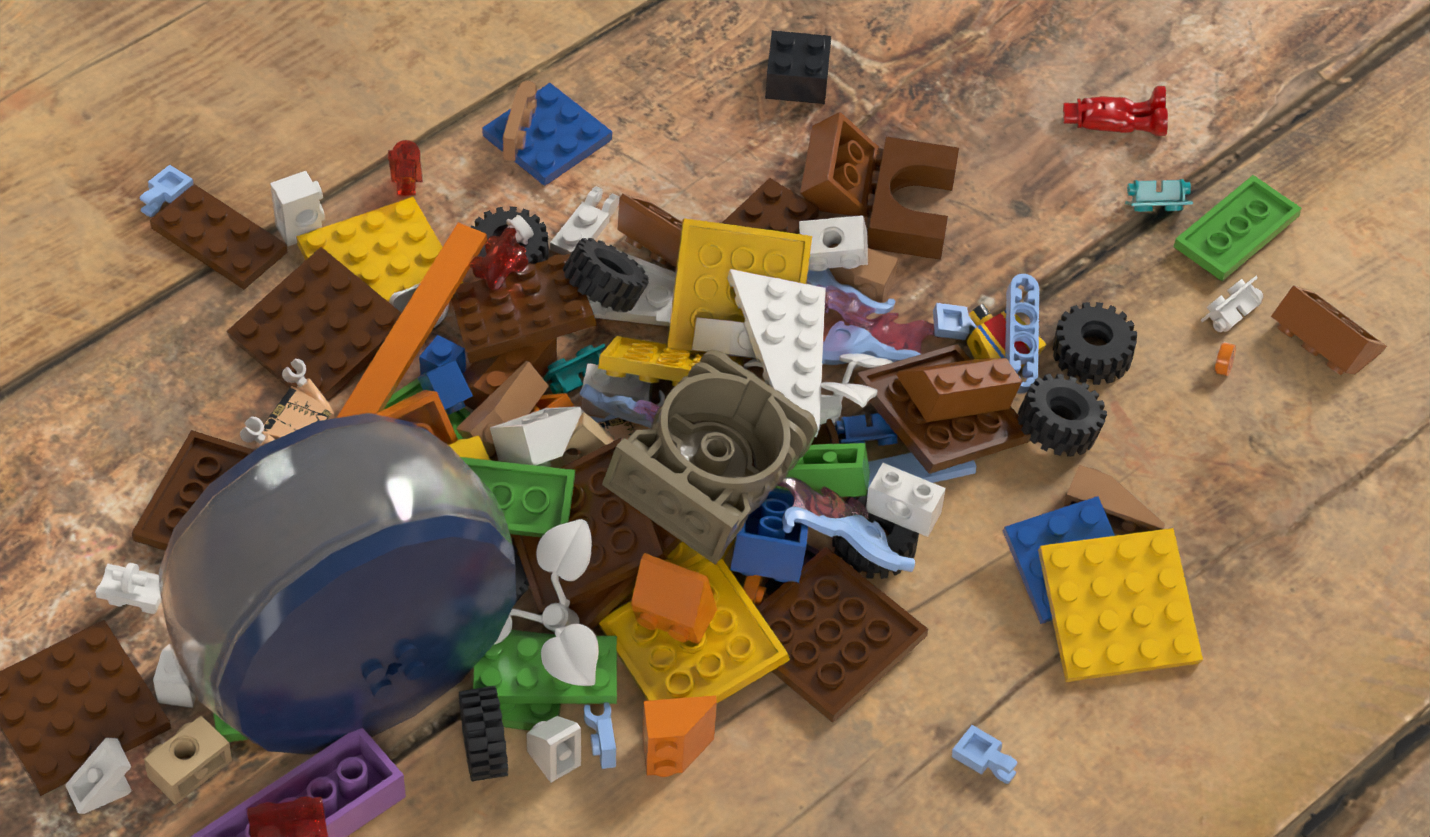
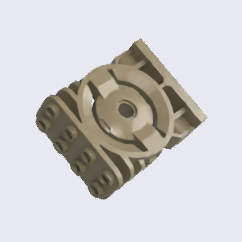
M709 350L702 356L700 362L692 367L688 377H683L678 385L668 394L664 404L657 411L651 428L636 430L628 440L623 438L616 446L602 485L716 565L724 555L727 546L742 530L748 515L761 506L768 497L769 492L785 479L788 472L796 466L799 459L809 450L817 433V423L809 411L790 401L783 393L764 383L754 373L747 371L731 360L725 353ZM752 456L754 459L755 467L752 466Z

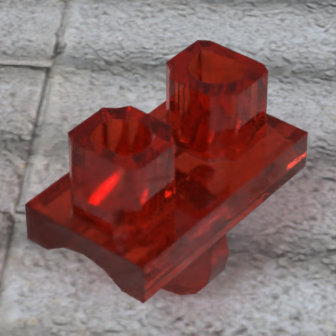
M402 140L396 143L393 150H388L391 181L397 183V195L415 196L416 182H423L421 153L416 143L410 140Z
M507 227L501 236H490L485 243L486 256H475L470 263L475 278L486 279L490 289L498 290L512 271L522 272L529 263L525 254L526 249L516 241L515 236L517 232L515 228Z

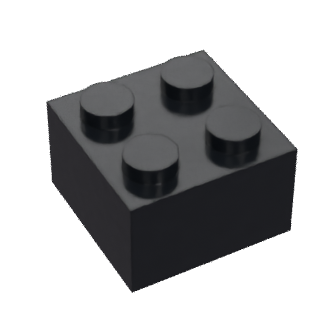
M772 30L765 99L825 104L832 36Z

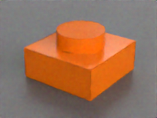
M759 575L747 576L743 586L744 591L755 606H759L764 601L767 589L761 586L762 576Z

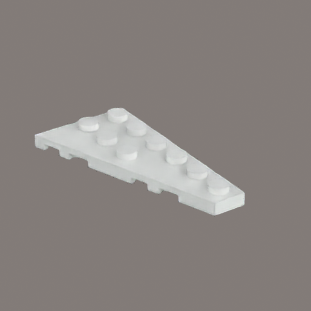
M730 269L727 279L730 287H734L737 307L741 308L744 314V326L757 361L761 362L763 366L765 383L783 393L790 401L809 411L814 416L818 427L815 435L817 437L820 426L825 288Z

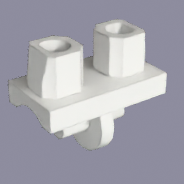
M128 563L126 568L107 564L103 579L95 591L97 598L108 600L110 605L121 607L128 604L140 607L142 612L151 614L157 612L161 603L159 575L139 571L138 564Z

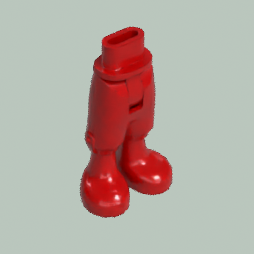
M1156 86L1149 100L1133 103L1132 100L1126 97L1107 96L1084 98L1082 101L1080 98H1077V103H1063L1064 124H1077V128L1096 131L1131 133L1134 130L1149 132L1155 136H1166L1168 130L1166 87Z

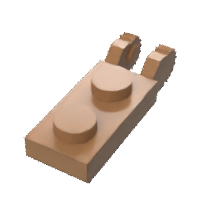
M525 80L518 85L503 135V159L515 161L518 150H523L525 147L526 131L524 129L525 127L530 128L532 114L535 113L537 107V99H535L537 85L533 81Z

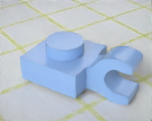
M167 166L148 181L149 190L144 192L139 198L140 201L146 204L141 208V212L149 217L155 216L161 209L164 201L168 203L174 201L193 185V179L173 166Z
M605 702L604 713L596 716L591 713L590 705H585L584 721L589 727L596 730V734L590 735L593 756L599 755L601 769L616 767V745L611 721V706L608 702Z
M971 725L952 749V757L981 775L989 768L996 778L1006 784H1009L1016 775V771L1013 769L1018 762L1011 756L1000 752L1002 742L974 725Z

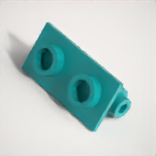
M1184 179L1161 180V192H1156V180H1134L1133 183L1127 184V194L1132 196V201H1125V204L1134 206V211H1153V206L1165 205V211H1182L1183 205H1193V201L1185 200V194H1190L1191 184L1190 182H1185Z
M605 344L596 348L593 345L586 346L575 354L576 358L567 362L562 358L547 367L549 371L543 379L545 382L552 381L550 384L552 393H569L581 387L583 383L578 374L582 373L583 377H585L587 364H599V357L606 347Z

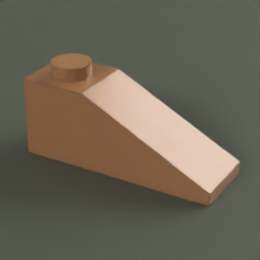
M833 244L829 248H834L839 244ZM868 248V265H859L852 269L844 267L829 269L838 283L850 285L870 299L884 303L896 279L898 258Z
M526 361L455 429L463 439L479 435L488 456L491 457L496 452L490 427L528 415L549 386L530 362Z
M1079 464L1066 494L1064 507L1099 496L1114 533L1125 535L1164 529L1165 523L1112 476Z

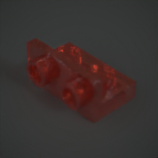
M304 796L294 801L277 804L266 802L247 809L251 837H328L322 797L312 798Z

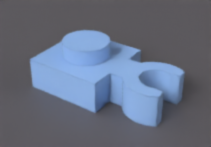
M936 303L933 309L935 336L966 340L968 334H971L977 327L968 316L967 307Z

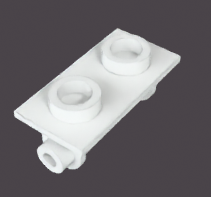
M1257 276L1247 283L1241 279L1229 288L1227 292L1231 296L1225 300L1221 295L1208 305L1207 309L1210 313L1202 318L1201 321L1204 322L1210 317L1216 331H1229L1232 326L1243 318L1236 308L1246 316L1262 303V291L1254 288L1251 284L1257 279Z

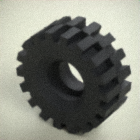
M510 206L509 211H504L503 207H498L495 214H492L490 210L484 212V220L478 217L475 220V226L471 225V228L487 234V241L472 264L474 272L477 276L482 274V279H486L494 273L504 274L513 270L515 272L521 265L536 264L549 258L546 225L544 222L540 223V217L536 214L529 217V210L523 208L520 213L517 212V207ZM517 215L521 216L528 223L534 233L528 239L527 245L519 242L520 245L514 248L498 246L501 242L512 241L505 232V229L508 227L506 220H512Z
M582 238L579 240L563 267L565 278L570 279L569 283L573 287L579 288L578 292L582 295H588L589 299L593 302H600L602 307H611L613 311L617 312L619 310L623 313L628 312V310L631 311L649 283L648 275L644 274L645 270L638 267V263L634 259L630 260L623 251L620 253L611 244L607 246L604 241L598 240L596 242L594 238H588V240Z
M1085 302L1082 304L1081 309L1075 305L1070 308V313L1065 311L1062 314L1061 320L1057 324L1052 350H1054V360H1059L1058 367L1060 370L1068 369L1067 376L1075 377L1077 375L1080 377L1079 382L1086 383L1087 379L1093 380V385H1100L1101 379H1105L1107 384L1112 383L1115 376L1120 379L1124 376L1125 370L1128 372L1137 344V331H1133L1135 325L1132 320L1126 322L1127 315L1123 311L1120 314H1116V307L1112 305L1105 309L1102 308L1103 303L1096 302V306L1091 307L1090 302ZM1097 337L1107 344L1102 346L1092 345L1086 342L1084 338Z
M1051 374L1044 375L1043 379L1038 377L1034 383H1031L1019 408L1018 423L1023 425L1022 432L1024 435L1031 434L1029 440L1033 444L1041 443L1040 449L1046 452L1048 448L1054 450V454L1061 456L1062 452H1066L1067 457H1073L1076 451L1079 455L1084 454L1087 449L1090 450L1093 447L1106 421L1107 411L1103 410L1105 407L1104 401H1097L1099 394L1095 390L1092 392L1088 391L1089 385L1085 382L1082 385L1077 384V378L1070 376L1069 380L1064 379V374H1057L1055 379H1053Z
M858 496L856 500L849 497L845 500V506L840 505L835 518L862 515L871 523L876 521L889 533L886 538L892 552L903 557H915L919 533L866 512L868 496ZM838 535L833 536L832 547H835L834 553L840 558L842 557V560L847 564L852 565L858 573H861V571L867 572L866 578L870 579L874 578V573H880L881 579L888 578L889 571L892 570L883 568L866 559L845 538ZM897 570V572H892L894 575H897L901 573V570Z
M496 686L459 691L462 732L471 781L508 776L505 732Z

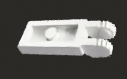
M597 186L592 188V191L586 197L585 203L582 202L550 242V250L566 255L572 253L582 238H594L596 240L619 204V196L612 193L604 202L602 210H600L596 206L602 198L603 189Z

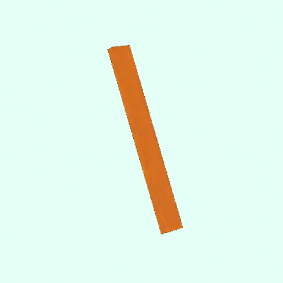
M459 222L457 223L337 418L365 413L377 414L383 411L487 241L486 233Z

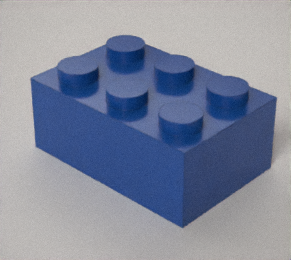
M777 488L770 491L761 506L748 515L742 530L735 537L730 570L737 571L746 576L759 575L770 577L780 582L793 581L799 583L807 545L808 526L794 522L792 531L786 533L783 530L782 517L790 507H799L810 511L811 494Z

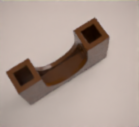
M886 137L884 149L878 148L875 166L880 167V171H873L871 189H876V193H869L867 212H872L871 217L865 216L864 219L868 235V248L941 260L948 216L910 210L900 205L893 198L892 194L908 186H924L952 191L959 153L958 147Z

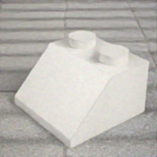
M545 408L490 427L498 460L500 462L550 467V460L563 456L582 414L581 408Z

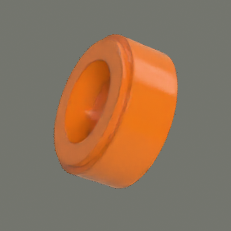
M1226 342L1221 344L1215 365V372L1217 374L1229 376L1235 358L1236 345Z

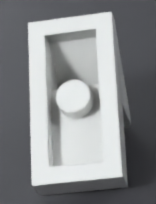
M105 738L66 783L65 786L79 814L90 812L131 793V788L124 776L131 768V765L118 739Z

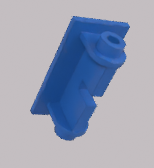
M879 413L870 414L871 427L866 426L865 415L841 417L840 421H835L837 434H842L843 437L842 440H839V444L865 443V441L878 440V446L898 444V436Z

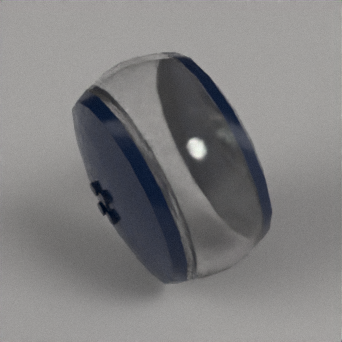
M365 413L316 421L264 444L209 484L173 529L159 568V591L173 659L182 681L195 697L225 723L269 752L311 755L319 753L346 734L361 728L370 737L382 733L416 716L461 682L498 640L516 602L515 560L505 515L494 493L450 446L426 429L411 422Z

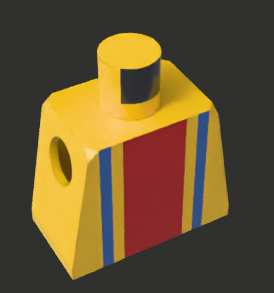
M981 304L968 315L977 327L968 338L967 345L975 359L1005 358L1006 310L993 317L987 307ZM1014 315L1019 324L1027 325L1018 315ZM1040 337L1038 357L1046 346V343ZM1022 341L1014 343L1017 352L1021 354L1030 353L1026 343Z

